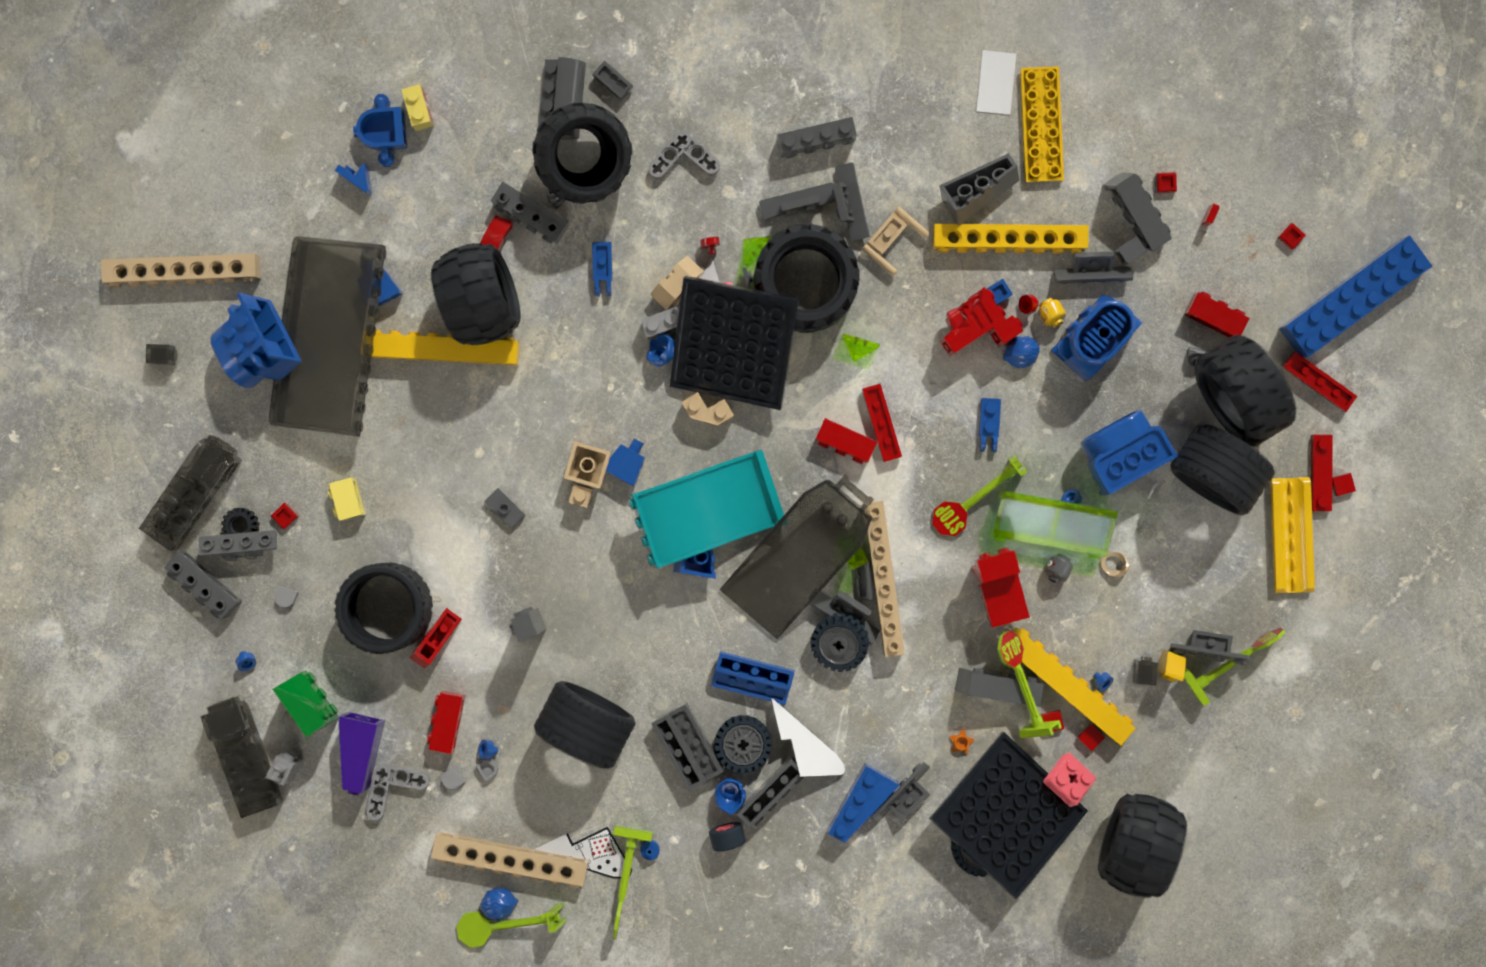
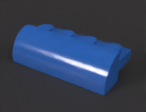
M720 651L711 686L771 702L774 699L777 703L786 705L795 670Z

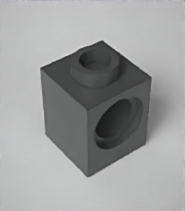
M1135 236L1114 250V253L1125 267L1147 252L1145 249L1146 244L1141 238Z

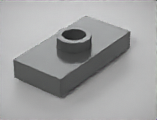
M605 60L592 74L597 81L620 101L634 87Z
M499 488L484 501L511 528L526 515Z
M854 562L857 600H874L872 562Z

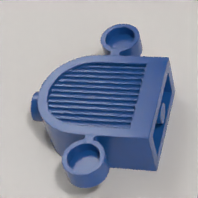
M378 94L374 98V105L377 108L367 110L361 114L356 126H353L354 137H359L368 148L381 151L378 155V161L383 167H391L394 164L395 158L389 150L407 149L405 112L401 107H390L389 98L385 94Z

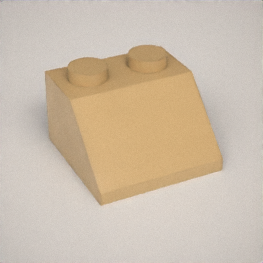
M574 441L564 479L601 489L612 452Z

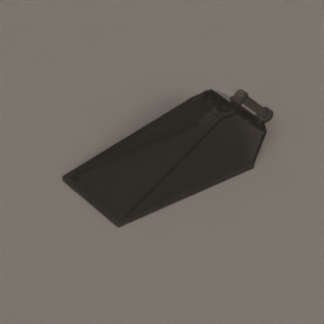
M845 474L836 485L830 480H824L804 492L719 589L776 639L784 633L863 545L872 520L870 514L865 510L874 499L871 496L868 497L849 481V477ZM842 486H845L850 492H852L857 498H859L863 502V504L859 506L840 488Z

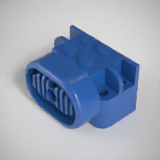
M238 293L237 297L241 305H231L228 308L230 315L228 321L221 325L210 337L212 349L223 371L234 383L244 388H253L264 378L272 380L283 379L302 360L272 301Z
M1102 294L1092 306L1089 305L1078 315L1080 319H1076L1065 329L1067 333L1051 351L1083 381H1087L1121 350L1143 322L1133 314L1126 304ZM1100 328L1106 331V338H1102L1099 335Z
M1136 410L1081 441V446L1089 459L1088 467L1093 475L1092 478L1101 489L1099 491L1100 495H1110L1178 457L1163 429L1158 426H1151L1142 410Z

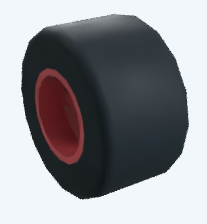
M739 822L722 824L709 831L712 848L717 852L735 849L746 842L742 824Z

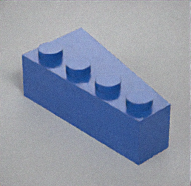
M713 549L675 562L673 572L716 579Z
M864 763L827 828L828 834L846 843L900 786L898 781Z

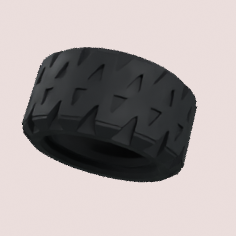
M799 224L778 232L762 248L754 271V289L779 295L774 283L775 270L780 261L794 251L807 249L825 255L832 262L837 272V292L829 302L821 307L808 310L798 308L794 331L799 333H814L833 326L844 317L858 292L860 275L857 258L844 238L833 230L831 232L824 226Z
M1234 335L1197 358L1195 362V378L1200 392L1214 416L1231 435L1254 447L1286 429L1296 420V402L1285 376L1270 355L1252 339L1243 335Z

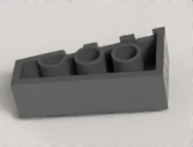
M1008 153L939 185L942 201L957 225L962 224L1019 181L1018 167Z
M1120 173L1103 184V187L1106 191L1110 189L1114 195L1112 200L1115 205L1123 208V217L1129 224L1135 226L1132 230L1138 238L1145 242V249L1147 251H1154L1172 239L1169 234L1171 233L1170 228L1162 222L1160 218L1161 213L1158 208L1153 206L1151 202L1152 197L1149 192L1145 191L1141 184L1143 182L1140 176L1135 173Z
M959 668L955 687L956 691L969 696L1026 705L1015 674L1009 673L1008 676H1004L1002 672L998 671L987 673L984 672V669L973 668V670ZM1026 676L1035 705L1040 707L1044 684L1037 682L1038 678Z

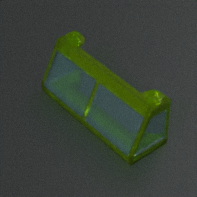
M997 491L989 536L994 537V541L1004 543L1006 539L1086 553L1089 554L1088 558L1100 560V556L1106 557L1118 511L1009 491Z

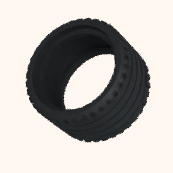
M1201 424L1195 427L1187 442L1181 448L1182 450L1177 454L1178 457L1170 464L1172 473L1183 484L1213 504L1237 515L1249 514L1253 505L1258 501V497L1262 495L1269 481L1275 475L1273 465L1261 453L1230 433L1208 424Z
M392 562L367 565L350 574L349 578L345 579L340 586V591L337 593L335 600V620L338 622L337 626L341 634L345 635L344 638L359 650L370 652L371 654L392 653L413 644L428 628V623H430L433 613L431 611L433 607V599L430 596L431 591L427 583L423 581V578L416 571H412L410 567ZM377 576H387L398 580L406 587L413 601L412 620L408 628L395 639H383L370 634L364 629L356 613V602L361 588L369 580Z
M567 681L555 683L552 692L547 698L548 700L543 706V710H541L534 724L536 734L551 746L586 764L602 769L614 767L626 744V740H628L636 725L634 717L617 704L586 688Z

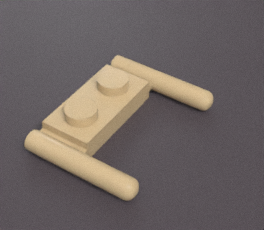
M900 206L862 248L867 255L892 276L897 273V269L887 262L882 255L908 224L922 237L927 238L929 236V231Z

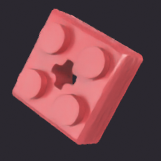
M1066 753L1062 755L1043 782L1069 807H1074L1079 804L1096 780V777L1071 753Z

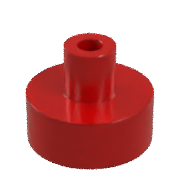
M719 237L701 239V248H707L708 255L715 254V247L720 245Z
M1032 294L1022 295L1019 299V309L1024 314L1034 313L1039 306V301Z

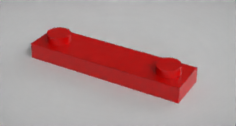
M1293 352L1282 367L1343 412H1347L1358 397L1297 352Z
M881 383L863 388V396L883 462L902 457Z
M1313 434L1311 435L1312 511H1332L1333 435Z

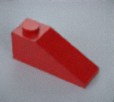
M446 608L409 658L424 669L428 667L462 618Z

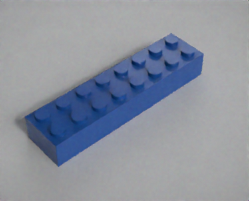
M1410 235L1406 236L1289 320L1279 330L1298 354L1304 358L1310 357L1430 269L1432 264Z

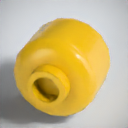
M1049 298L1039 304L1038 315L1045 326L1056 328L1064 323L1063 319L1066 316V311L1059 300Z

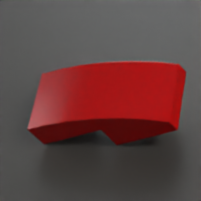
M495 215L480 243L484 245L492 244L500 251L504 245L503 240L513 228V223Z

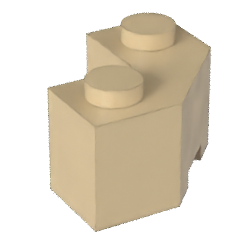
M686 256L672 268V272L666 278H663L650 295L665 310H668L671 306L676 307L681 299L683 277L686 275L699 278L704 271Z
M698 392L682 401L690 418L698 422L720 426L734 417L725 399L710 408L706 407Z

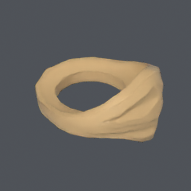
M1120 552L1106 553L1101 559L1103 571L1112 577L1123 576L1130 568L1128 559ZM1110 556L1118 557L1123 562L1121 570H1108L1105 565L1106 559Z

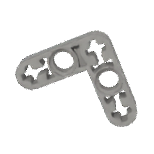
M682 131L678 132L649 165V173L655 179L664 177L683 154L708 175H715L720 169L717 158L688 133ZM680 137L683 139L684 137H686L687 144L685 145L682 143L678 147L681 151L678 152L675 148L679 144L678 138ZM696 148L702 151V156L697 159L691 155L692 150ZM667 151H674L675 158L673 160H667L664 157ZM706 155L708 156L706 160L709 163L715 162L716 169H707L708 165L703 161ZM662 158L664 163L668 164V166L666 167L665 164H663L661 167L662 172H657L654 174L653 167H659L661 164V161L659 159Z
M388 764L379 765L373 773L366 809L367 817L371 820H379L384 816L390 785L422 790L430 783L429 775L424 771ZM384 768L388 775L384 776L382 783H376V781L379 782L381 780V774L378 771ZM398 772L406 773L407 780L405 782H400L397 779ZM411 773L414 774L412 778L417 779L420 776H423V780H425L426 782L422 783V785H419V781L413 780L411 781V784H409L411 780ZM375 788H383L384 796L377 797L374 793ZM373 800H374V801H377V802H378V801H383V804H382V803H379V804H378V808H377V809H378V811H380V813H378V814L375 816V815H374V812L371 811V809H374V808H375L376 802H372V801H373Z

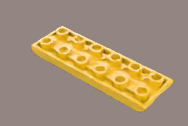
M1059 66L1020 68L1025 182L1064 181Z
M1309 477L1272 478L1270 481L1274 593L1314 592L1311 480Z

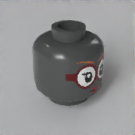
M1062 554L1050 557L1044 570L1049 581L1055 584L1067 581L1073 569L1070 558Z

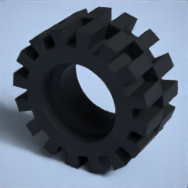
M234 508L226 512L227 515L223 516L224 521H221V525H223L221 530L225 534L239 533L234 529V521L237 518H243L247 522V528L242 533L259 531L257 528L260 525V522H257L258 517L247 508Z

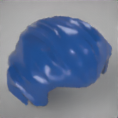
M666 334L658 335L657 339L650 340V350L647 352L646 359L655 367L666 365L673 359L675 341Z
M1029 336L1015 337L1006 346L1003 360L1015 368L1023 369L1036 363L1040 352L1039 344Z
M726 778L715 787L714 802L721 811L732 815L744 805L746 791L741 782Z
M502 887L494 888L487 891L484 895L480 908L487 918L501 921L511 915L519 900L508 889Z

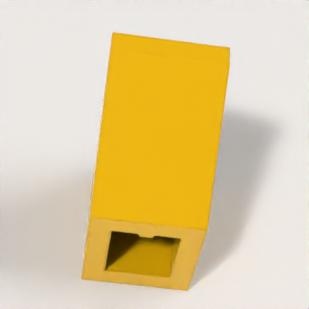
M1163 650L1155 671L1161 673L1159 677L1175 683L1176 680L1183 682L1186 658Z

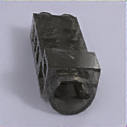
M213 435L201 439L191 450L138 529L169 551L179 549L222 484L230 479L241 463L242 459L237 456L238 451L221 438Z
M238 695L207 706L206 710L208 713L200 716L209 742L213 741L240 817L244 818L278 806L283 801L277 783L266 778L271 765L248 704L244 700L241 701Z

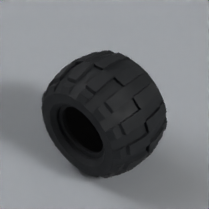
M576 102L559 107L552 111L536 130L537 134L532 145L534 168L543 184L561 199L577 204L596 203L604 200L609 194L615 193L622 186L621 183L626 175L628 176L633 151L628 131L612 112L593 103ZM573 129H585L591 132L600 144L601 152L597 164L591 170L584 173L568 171L558 159V143L565 133Z
M482 243L467 244L448 251L440 256L441 259L434 261L431 269L434 297L442 320L454 340L463 345H484L502 339L519 326L521 311L516 288L509 268L502 254L495 246Z
M1125 794L1122 796L1111 814L1103 838L1098 860V872L1101 879L1107 880V884L1120 892L1135 897L1151 898L1153 896L1159 898L1165 894L1175 877L1185 845L1187 820L1184 813L1178 811L1177 807L1169 802L1151 795L1134 794L1132 796Z

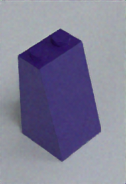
M347 712L339 716L338 720L342 789L348 790V794L359 795V793L362 794L370 788L385 720Z

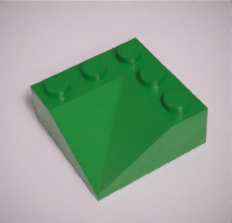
M307 670L300 672L272 689L306 738L339 718L337 714L338 709L333 703H329L326 699V692L315 683L316 678Z

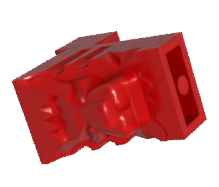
M984 287L969 297L967 302L946 313V323L950 332L939 342L949 357H951L988 332L999 348L1023 332V324L1018 317L1015 318L1013 315L1006 319L1004 317L1006 313L1000 305L997 306L995 303V296L992 291Z
M1009 547L997 550L998 554L990 555V552L978 555L979 559L974 560L975 565L971 566L975 578L979 579L978 588L982 590L983 594L981 597L984 601L989 626L992 628L1030 618L1018 575L1021 571L1015 550H1009Z

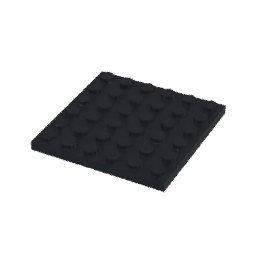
M685 275L682 284L670 387L781 411L799 299Z
M1001 732L929 819L1014 899H1017L1088 810L1080 802L1077 806L1069 807L1043 782L1049 773L1005 732Z

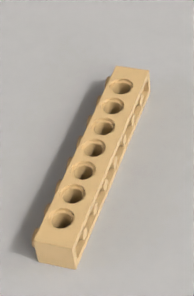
M253 253L101 259L102 283L109 285V288H121L122 284H128V287H140V284L159 286V283L177 286L178 282H185L186 285H197L198 281H204L205 284H216V281L236 283V280H243L244 283H253L255 279H261L260 256ZM241 264L242 271L236 274L235 268ZM220 265H222V266H223V271H222V273L217 274V273H216L217 267L220 266ZM200 266H203V273L201 275H198V268ZM184 267V274L179 276L178 270ZM145 268L146 274L144 277H141L140 272ZM165 268V274L160 277V269ZM126 269L127 275L122 278L121 272Z
M883 501L863 504L870 561L872 562L883 654L885 657L904 655Z
M438 832L435 835L431 858L436 859V862L447 863L449 861L454 862L456 866L466 867V865L474 866L476 870L492 869V872L497 874L508 872L518 878H522L524 875L529 876L534 881L545 879L550 880L549 883L555 885L566 883L571 888L584 886L589 863L587 859ZM455 846L458 854H451L449 847ZM468 850H474L477 853V857L471 858L468 855ZM487 854H494L496 857V861H489L487 859ZM506 857H512L515 860V864H507ZM524 861H532L534 867L531 869L527 868L524 865ZM550 864L553 871L546 872L543 869V865ZM567 867L571 869L572 874L566 876L562 873V869Z

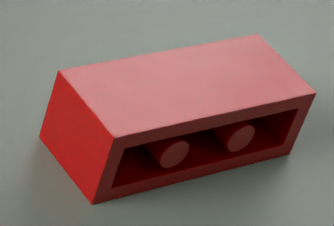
M1201 291V293L1193 294L1183 315L1228 338L1234 335H1242L1250 319L1245 316V312L1229 308V305L1224 301L1211 299L1212 296L1206 292Z
M824 418L815 438L818 441L817 445L826 449L830 446L836 449L835 453L843 457L846 454L853 457L852 461L863 465V462H869L877 444V441L827 418Z
M442 691L439 695H436L434 706H437L436 714H433L431 718L433 730L432 733L429 732L427 744H430L429 750L452 754L455 751L466 695Z

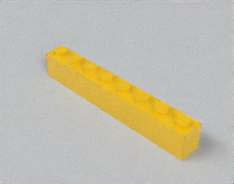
M370 330V333H364L363 356L369 358L519 366L520 342L515 341L516 338L504 337V340H497L484 345H463L454 340L450 334H447L446 337H439L438 333H427V336H420L419 332H408V335H401L400 331H389V334H382L381 330Z
M1014 627L1012 632L1020 636L1024 647L1022 663L1112 740L1122 746L1136 729L1132 725L1134 721L1125 714L1122 717L1117 713L1119 709L1114 704L1104 702L1102 700L1104 696L1096 689L1091 691L1088 688V682L1082 677L1077 679L1073 675L1074 671L1069 666L1065 665L1063 667L1058 663L1060 659L1052 652L1050 654L1043 650L1045 646L1038 640L1032 641L1029 638L1031 634L1021 627L1019 630Z

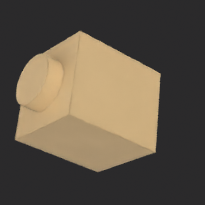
M574 484L568 502L589 508L594 489Z

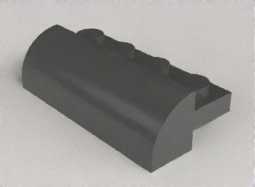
M566 57L545 60L539 126L555 109L570 103L583 102L585 62ZM580 129L568 131L561 139H579Z
M687 703L664 714L651 723L688 791L704 784L707 780L724 771Z

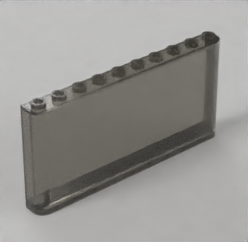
M296 236L293 239L282 323L302 362L283 379L273 380L269 410L270 425L360 437L363 430V413L366 410L365 397L368 392V375L371 372L370 360L374 351L373 338L376 334V317L379 314L378 301L381 297L380 287L381 279L384 276L383 264L387 255L386 246L382 244Z

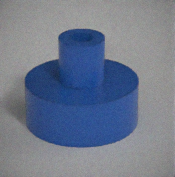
M1071 489L1063 494L1062 502L1068 509H1078L1082 502V496L1078 490Z
M246 651L240 652L235 660L239 671H249L257 664L255 656Z
M1096 672L1093 675L1095 679L1094 687L1100 692L1106 691L1114 680L1107 672L1102 674Z
M482 740L478 746V755L481 759L489 760L493 754L498 753V747H494L492 740Z
M655 840L643 842L640 849L642 857L646 860L657 858L660 852L659 844Z

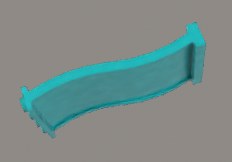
M763 449L629 494L630 499L628 500L631 510H635L637 516L634 518L638 529L641 528L643 534L641 536L644 548L647 547L649 555H647L650 566L656 569L750 534L787 523Z

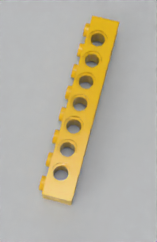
M934 224L932 250H937L938 253H947L949 250H956L957 253H967L968 250H975L976 253H987V250H995V253H1006V250H1014V253L1017 254L1025 253V250H1033L1034 254H1042L1044 251H1052V254H1063L1064 251H1071V254H1075L1088 249L1089 225L960 224L958 226L957 224ZM948 235H955L957 242H949ZM967 235H974L976 243L968 242ZM993 235L996 240L995 243H989L986 240V236ZM1006 235H1012L1015 242L1009 244L1005 239ZM1026 235L1033 237V244H1028L1025 241ZM1045 235L1052 237V244H1047L1044 241ZM1065 235L1071 237V244H1066L1063 241Z

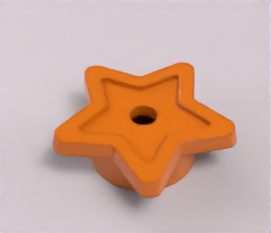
M964 729L958 735L950 736L954 743L952 752L961 750L968 754L969 745L974 742V739L967 737Z

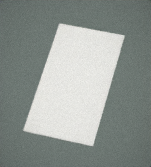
M982 50L976 111L1011 114L1017 53Z

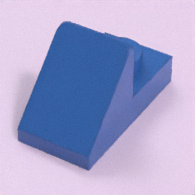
M363 163L357 172L347 165L345 167L337 166L335 171L369 196L372 194L369 170L366 164Z

